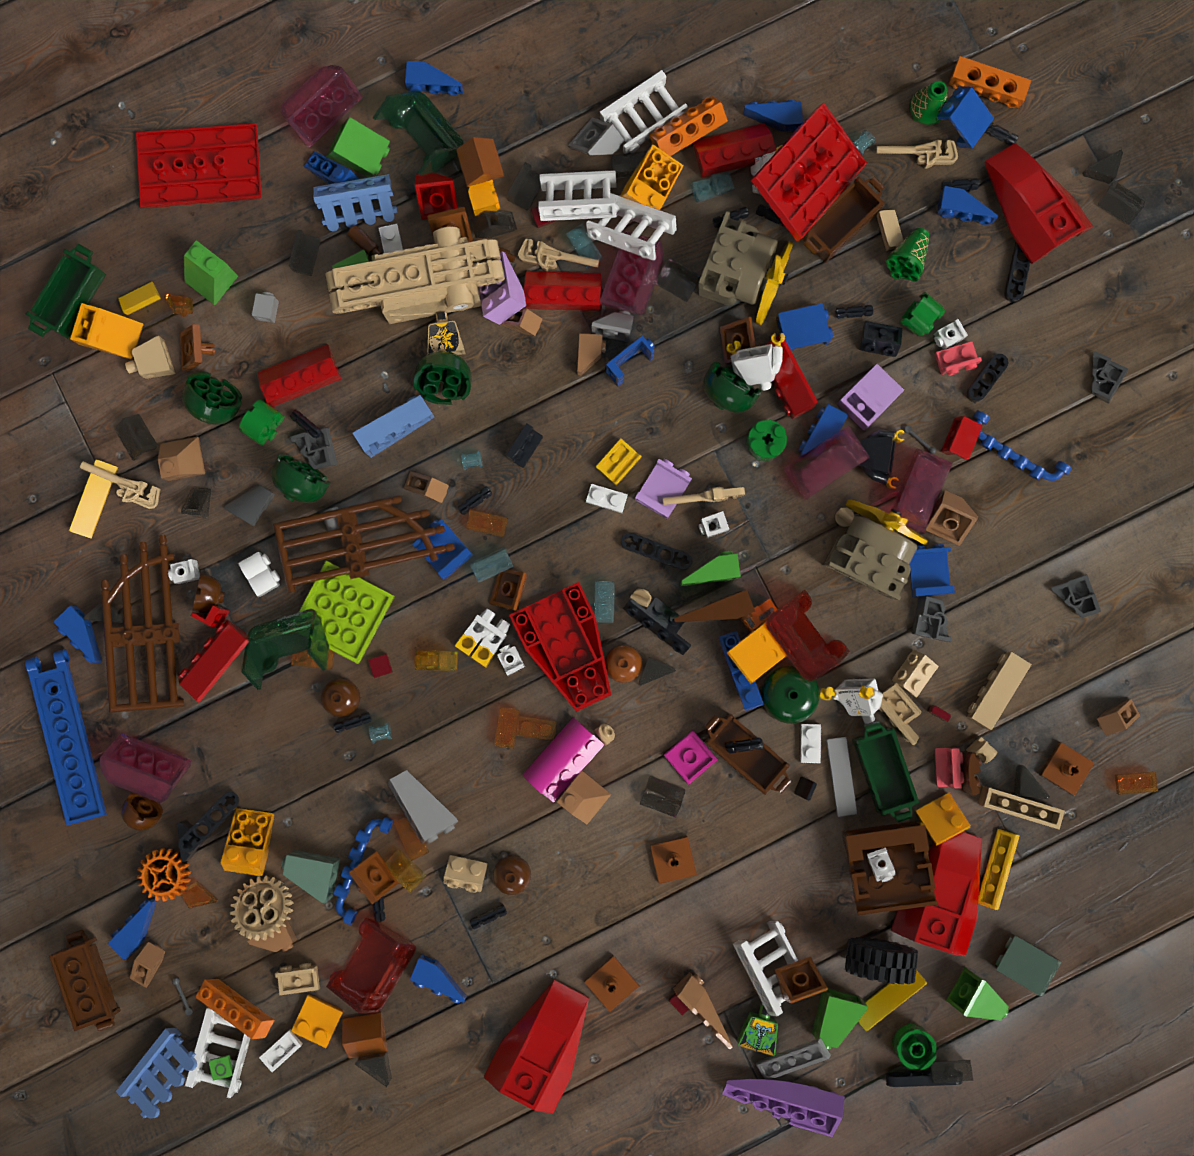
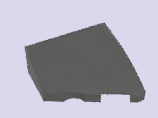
M1095 351L1093 354L1092 393L1109 404L1127 374L1128 368L1112 362L1111 358Z
M329 428L321 429L322 434L317 439L313 438L308 432L290 437L291 441L295 442L301 449L302 455L308 458L309 464L313 469L338 465Z
M256 485L227 504L224 509L255 526L275 494L260 485Z
M1087 574L1051 587L1052 591L1080 617L1084 618L1101 612Z
M928 596L918 598L912 629L913 635L944 642L952 641L951 636H948L946 625L948 620L944 614L945 606L942 600Z

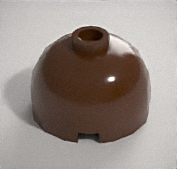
M200 574L192 611L209 613L212 606H218V603H223L225 592H221V584L216 578Z
M343 678L327 683L321 694V702L324 709L337 717L350 715L357 709L361 699L358 687L352 681Z
M134 792L128 796L123 803L121 813L123 821L128 827L145 831L157 824L162 817L163 809L155 798L151 797L150 800L145 797L146 793Z
M508 855L502 858L496 864L493 871V881L496 888L507 895H517L523 892L531 880L529 864L516 855Z

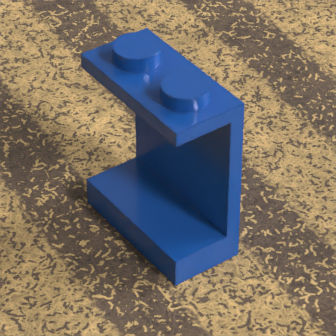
M958 86L954 90L953 95L937 115L938 119L950 120L961 135L956 141L960 148L973 149L994 120V117L972 87Z
M823 303L781 312L776 316L779 334L783 333L785 335V340L791 352L797 348L819 343L828 345L831 338H833L832 328L828 327L827 323L829 319L828 311L826 308L824 309Z
M642 335L606 364V373L617 386H620L624 382V373L620 370L619 366L640 350L651 361L654 357V344L649 338L645 339Z
M441 519L433 521L428 527L444 526L445 532L441 534L436 533L429 536L434 547L454 543L455 549L437 554L439 560L431 561L429 556L425 558L438 572L439 576L445 580L472 557L473 554ZM421 538L414 539L415 542L412 545L418 550L426 549Z
M944 544L932 545L933 548L925 549V546H917V550L909 564L911 568L912 597L955 593L954 585L950 586L947 552L951 551V547H944Z

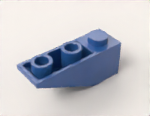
M407 61L405 84L408 91L412 93H421L422 91L431 94L448 93L449 95L464 94L462 83L426 62Z
M787 100L782 103L769 101L766 104L751 102L744 106V116L760 123H765L767 126L781 132L795 131L803 123L801 101Z
M315 151L304 165L306 169L328 184L359 179L350 169Z
M944 186L940 192L937 214L942 215L944 218L956 217L965 222L973 220L978 221L982 225H990L998 217L997 214L964 189Z
M830 404L825 408L821 407L816 416L819 420L816 425L812 424L807 434L810 436L807 441L803 440L798 449L800 451L798 457H803L835 436L842 428L848 414Z
M69 606L54 621L58 626L56 629L62 635H67L70 638V644L76 649H80L84 653L83 657L88 662L101 663L102 658L91 620L77 606Z
M155 898L150 901L146 899L138 907L140 911L136 915L134 913L125 920L126 925L122 929L118 928L111 935L113 939L108 945L123 960L130 957L144 943L157 902Z
M421 954L410 978L413 984L420 988L425 986L432 989L431 992L439 996L444 994L452 1002L464 1003L467 995L442 964Z

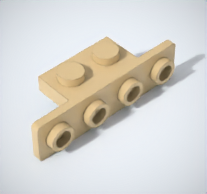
M896 682L882 692L883 698L879 710L888 715L891 724L899 728L907 742L915 745L919 737L908 723L919 716L921 710Z

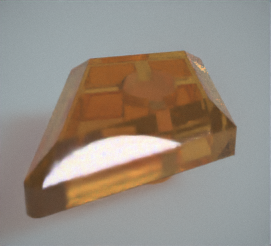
M165 294V299L173 314H180L182 317L193 314V299Z
M198 881L189 885L185 890H181V896L188 908L218 902V899Z

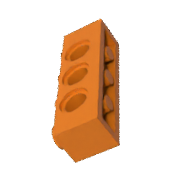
M959 56L948 85L953 86L955 89L958 86L972 87L978 96L986 97L992 102L1004 103L1010 108H1020L1025 101L1031 80ZM968 76H972L974 80H970ZM986 82H990L992 86H988ZM1003 88L1009 89L1010 93L1006 92Z
M711 96L705 98L697 106L689 108L684 114L672 118L666 125L656 128L654 132L649 134L653 145L669 156H672L728 122L721 101Z
M205 979L196 995L198 1000L251 1039L265 1038L274 1022L273 1018L219 979Z

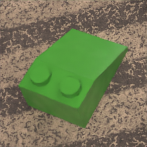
M732 551L721 552L718 557L680 582V586L740 578L738 554H733Z

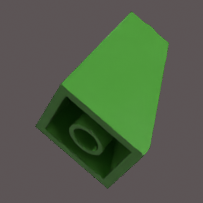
M349 117L341 124L326 157L367 177H371L374 174L377 175L382 166L380 161L382 157L385 158L390 150L388 147L390 141Z
M196 240L184 255L185 283L216 305L237 279L238 275L223 260Z
M832 989L823 991L812 1030L814 1038H821L827 1049H831V1047L838 1048L867 1011V1004L859 996Z

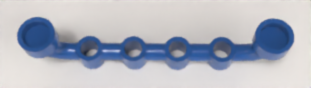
M979 410L973 416L975 422L981 425H986L990 419L987 414ZM982 430L978 436L982 440L981 446L988 450H991L992 447L998 450L997 456L1004 460H1007L1008 457L1015 461L1013 465L1020 470L1024 468L1031 471L1029 475L1036 480H1040L1042 477L1048 481H1055L1060 479L1063 474L1068 475L1072 469L1068 464L1058 461L1054 467L1057 471L1055 473H1048L1041 466L1035 465L1026 457L1014 452L1010 447L998 442L994 437L985 434Z
M391 818L373 819L368 822L364 831L360 829L357 833L358 847L357 849H351L348 858L352 862L350 867H344L341 877L345 878L342 885L338 884L334 891V895L338 896L335 904L336 911L344 918L343 923L352 925L357 915V910L349 908L346 911L343 907L344 900L348 896L350 885L353 881L349 872L361 862L373 828L378 826L380 827L379 831L388 834L393 824V819Z

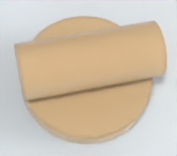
M840 508L835 514L837 524L842 527L850 526L855 517L853 511L849 508Z
M636 589L630 596V598L644 607H648L652 600L649 592L644 589Z
M602 724L594 730L605 746L615 738L614 730L607 724Z

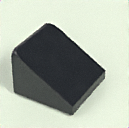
M800 777L794 794L809 801L817 783L805 777Z

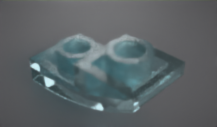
M729 171L711 175L708 179L693 182L690 185L696 203L720 196L735 188Z
M583 224L567 233V237L578 256L597 259L599 262L603 260L592 238L588 237V232ZM584 265V266L586 267V269H589L590 267H592V266Z
M595 581L594 614L597 622L614 623V581Z

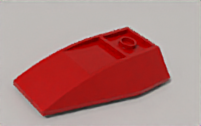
M1015 143L984 162L1010 233L1031 264L1047 256L1053 249L1071 238L1078 237L1094 227L1074 197L1018 144Z
M579 582L509 615L525 650L576 712L611 696L596 616Z
M961 832L937 846L933 843L928 851V856L932 864L935 883L934 893L938 905L897 910L891 932L914 942L950 954L966 957L978 917L982 838Z
M554 979L501 1041L484 1078L497 1091L534 1111L553 1114L571 1079L589 997Z

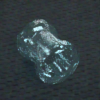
M864 130L856 141H852L861 155L864 154L866 148L874 145L876 142L873 135L867 130Z
M480 450L473 454H461L464 470L476 466L483 467Z
M389 722L383 726L369 727L372 743L386 738L392 739Z

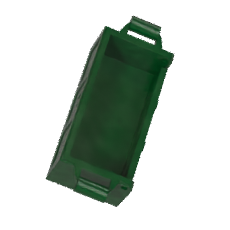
M80 244L71 251L63 250V253L70 258L63 255L56 269L51 274L50 279L31 309L36 315L28 311L25 314L30 317L28 329L41 337H44L46 333L53 330L69 339L73 332L81 303L89 305L106 276L102 270L91 264L93 251ZM76 251L88 257L87 260L75 255ZM37 321L41 323L42 325L46 326V329L44 330L43 328L35 325L34 322Z
M880 721L864 725V735L853 738L852 741L876 812L880 815L890 813L897 823L911 819L912 806L919 804V800L894 728H884ZM907 807H908V809H909V811H907V812H904V813H901V814H898V815H895V814H894L895 811H898V810H901V809H904V808H907Z

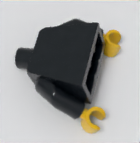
M878 430L868 435L867 438L861 440L860 448H850L849 458L859 459L858 466L873 481L886 484L890 489L897 488L891 485V481H899L897 477L889 478L888 476L892 474L896 443H901L905 440L898 438V434H904L903 430L895 433L889 430Z

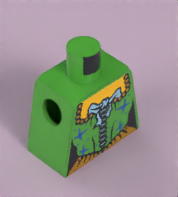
M761 1004L759 1014L749 1012L737 1037L738 1046L775 1056L778 1023L776 1019L770 1018L771 1015H768L763 1004Z

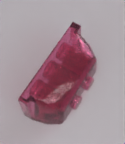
M335 65L324 66L281 105V113L303 143L310 148L363 96L342 67Z
M625 231L624 234L631 235L632 233ZM642 235L638 237V239L646 242L650 238ZM657 240L655 243L656 259L654 261L619 248L600 299L601 305L638 315L645 313L663 263V246L660 240Z
M848 425L784 468L804 500H807L869 459L870 456Z
M918 448L914 452L892 509L902 513L901 518L908 519L907 527L923 534L934 511L952 462Z
M123 733L115 739L100 757L102 773L110 784L159 803L168 799L176 784L190 768L192 761Z

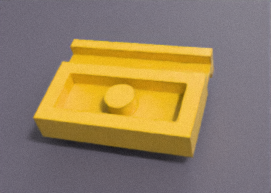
M620 439L598 463L596 468L617 486L642 456L624 440Z

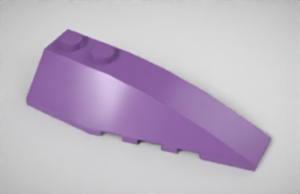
M767 1079L729 1080L726 1082L722 1093L743 1104L752 1103L755 1109L761 1112L763 1110L772 1112V1117L777 1119L781 1117L788 1119V1124L830 1137H833L843 1118L845 1096L838 1095L835 1092H827L815 1086Z

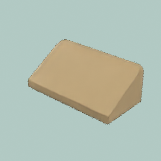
M895 210L879 211L876 216L886 251L896 249L904 241Z

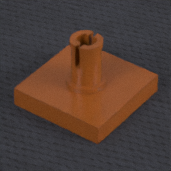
M465 207L427 216L432 235L434 231L444 227H457L460 229L461 238L467 237L468 242H473Z
M192 324L180 333L182 371H190L201 364L202 354H215V349H212L215 347L214 343H201L200 325Z
M1059 742L1039 775L1075 796L1095 763L1062 742Z
M688 836L650 845L659 884L697 875Z
M377 851L349 872L356 882V888L360 887L358 891L364 893L371 904L375 903L399 883Z
M614 955L584 981L609 1012L639 987L636 980Z

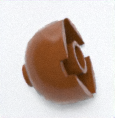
M628 645L614 647L609 651L605 659L608 676L620 683H628L635 680L641 673L643 666L642 657L639 652Z

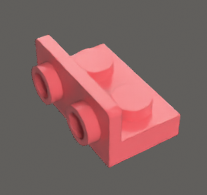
M973 342L935 353L941 375L948 374V376L959 373L960 369L966 368V371L975 369L977 364L982 361L981 357H977Z

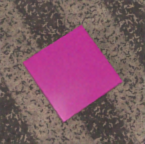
M693 730L663 754L688 785L718 760Z

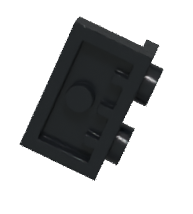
M865 321L859 350L896 357L901 347L903 328Z
M526 423L506 454L507 459L524 468L542 441L543 436Z

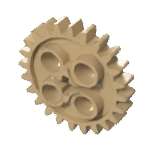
M258 876L257 882L250 879L249 886L244 883V890H237L240 895L239 897H233L237 902L231 904V907L235 908V910L230 912V915L235 916L231 922L237 924L234 928L240 931L239 934L246 935V938L250 940L253 938L259 941L261 938L265 941L267 935L274 938V931L281 933L279 927H286L284 921L291 919L287 914L293 912L289 906L294 904L293 901L288 900L292 894L287 892L289 888L283 886V882L278 881L274 877L270 879V877L265 876L263 880V878ZM273 893V897L268 900L269 895ZM255 897L254 902L250 904L251 898ZM274 912L273 918L269 920L270 914ZM256 916L255 921L250 923L251 919Z

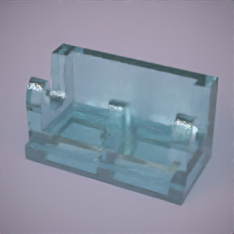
M505 547L470 563L478 583L514 567Z

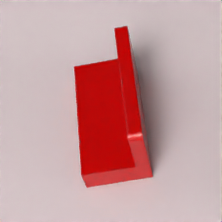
M965 416L955 417L941 452L946 455L955 454L964 460H969L983 426Z
M212 606L207 616L192 612L190 616L211 627H218L221 622L224 623L230 610L224 607Z

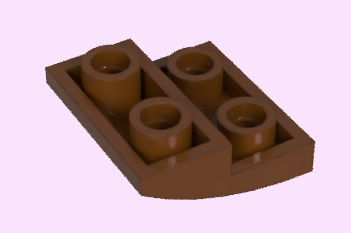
M962 751L963 763L960 764L961 771L964 774V783H961L962 791L974 796L980 793V781L974 774L981 772V761L975 753Z

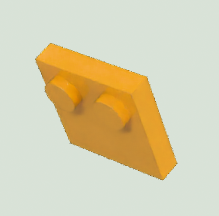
M950 792L915 811L936 846L971 826Z
M309 994L291 1032L327 1048L344 1010Z

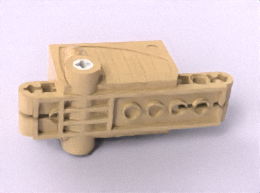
M444 227L433 232L435 243L433 245L429 244L402 251H393L392 253H383L381 255L375 254L372 256L371 262L335 268L325 273L328 291L330 292L332 312L340 314L381 306L382 313L388 323L394 324L435 316L439 312L450 313L481 307L479 286L495 284L505 280L502 262L499 261L501 256L498 241L484 239L468 242L467 237L461 238L459 228Z

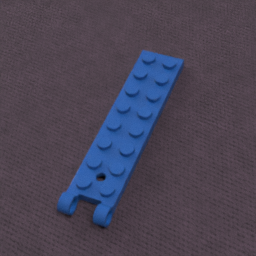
M63 649L55 651L53 654L57 666L56 669L41 673L42 665L38 657L26 659L25 665L29 674L66 825L68 826L105 816L107 813L69 667V655ZM53 686H56L58 688V691L56 693L52 692Z

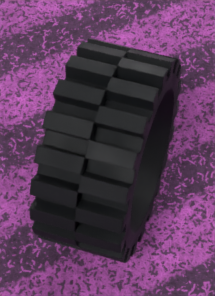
M865 937L850 938L847 945L845 970L852 975L872 981L877 980L878 982H888L890 984H911L915 982L918 950L908 947V945H901L900 943L888 940L883 941Z

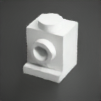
M959 319L938 330L934 334L936 344L945 350L962 341L968 335Z
M723 511L702 518L700 520L701 524L698 525L701 535H706V538L729 530ZM710 523H714L716 525V528L714 530H711L709 528Z
M190 559L170 564L171 569L168 570V575L171 581L174 580L175 584L199 580L200 572L197 560ZM181 568L184 569V574H183V575L180 574V569H181Z
M510 645L499 649L501 653L497 656L507 676L525 667L515 646L510 647ZM509 655L514 658L511 663H508L506 660Z
M886 847L867 854V859L876 881L881 880L885 882L893 878L895 869ZM881 863H885V864H886L884 867H879V866H878V864H881Z

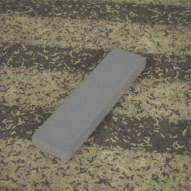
M846 737L826 739L837 816L855 815L857 810Z
M819 1038L777 1053L775 1056L758 1060L756 1065L764 1079L771 1080L827 1060L831 1054L822 1039Z

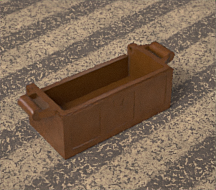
M875 176L865 181L857 177L854 183L838 196L802 238L805 242L803 245L813 255L817 254L827 263L881 211L885 202L880 196L885 186ZM868 182L879 192L878 194L867 185Z
M728 713L724 718L714 715L704 726L709 733L704 743L764 795L770 789L779 791L782 794L790 785L791 781L786 773L790 764L785 762L766 744L763 743V748L757 750L754 748L751 751H737L731 754L726 751L727 742L734 741L735 743L739 740L758 738L734 718L731 713ZM721 720V722L717 725V727H716L712 732H710V731L716 726V724ZM784 775V780L775 789L773 787L774 784Z
M83 930L68 934L66 936V948L49 955L73 1029L77 1031L93 1024L97 1027L98 1031L110 1028L115 1025V1015L121 1009L120 1007L116 1008L117 1005L111 990L112 988L96 943L90 946L97 939L96 937L89 939ZM84 938L83 942L71 946L70 942Z

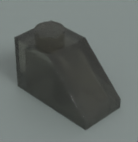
M483 211L470 220L475 238H493L517 230L512 212Z

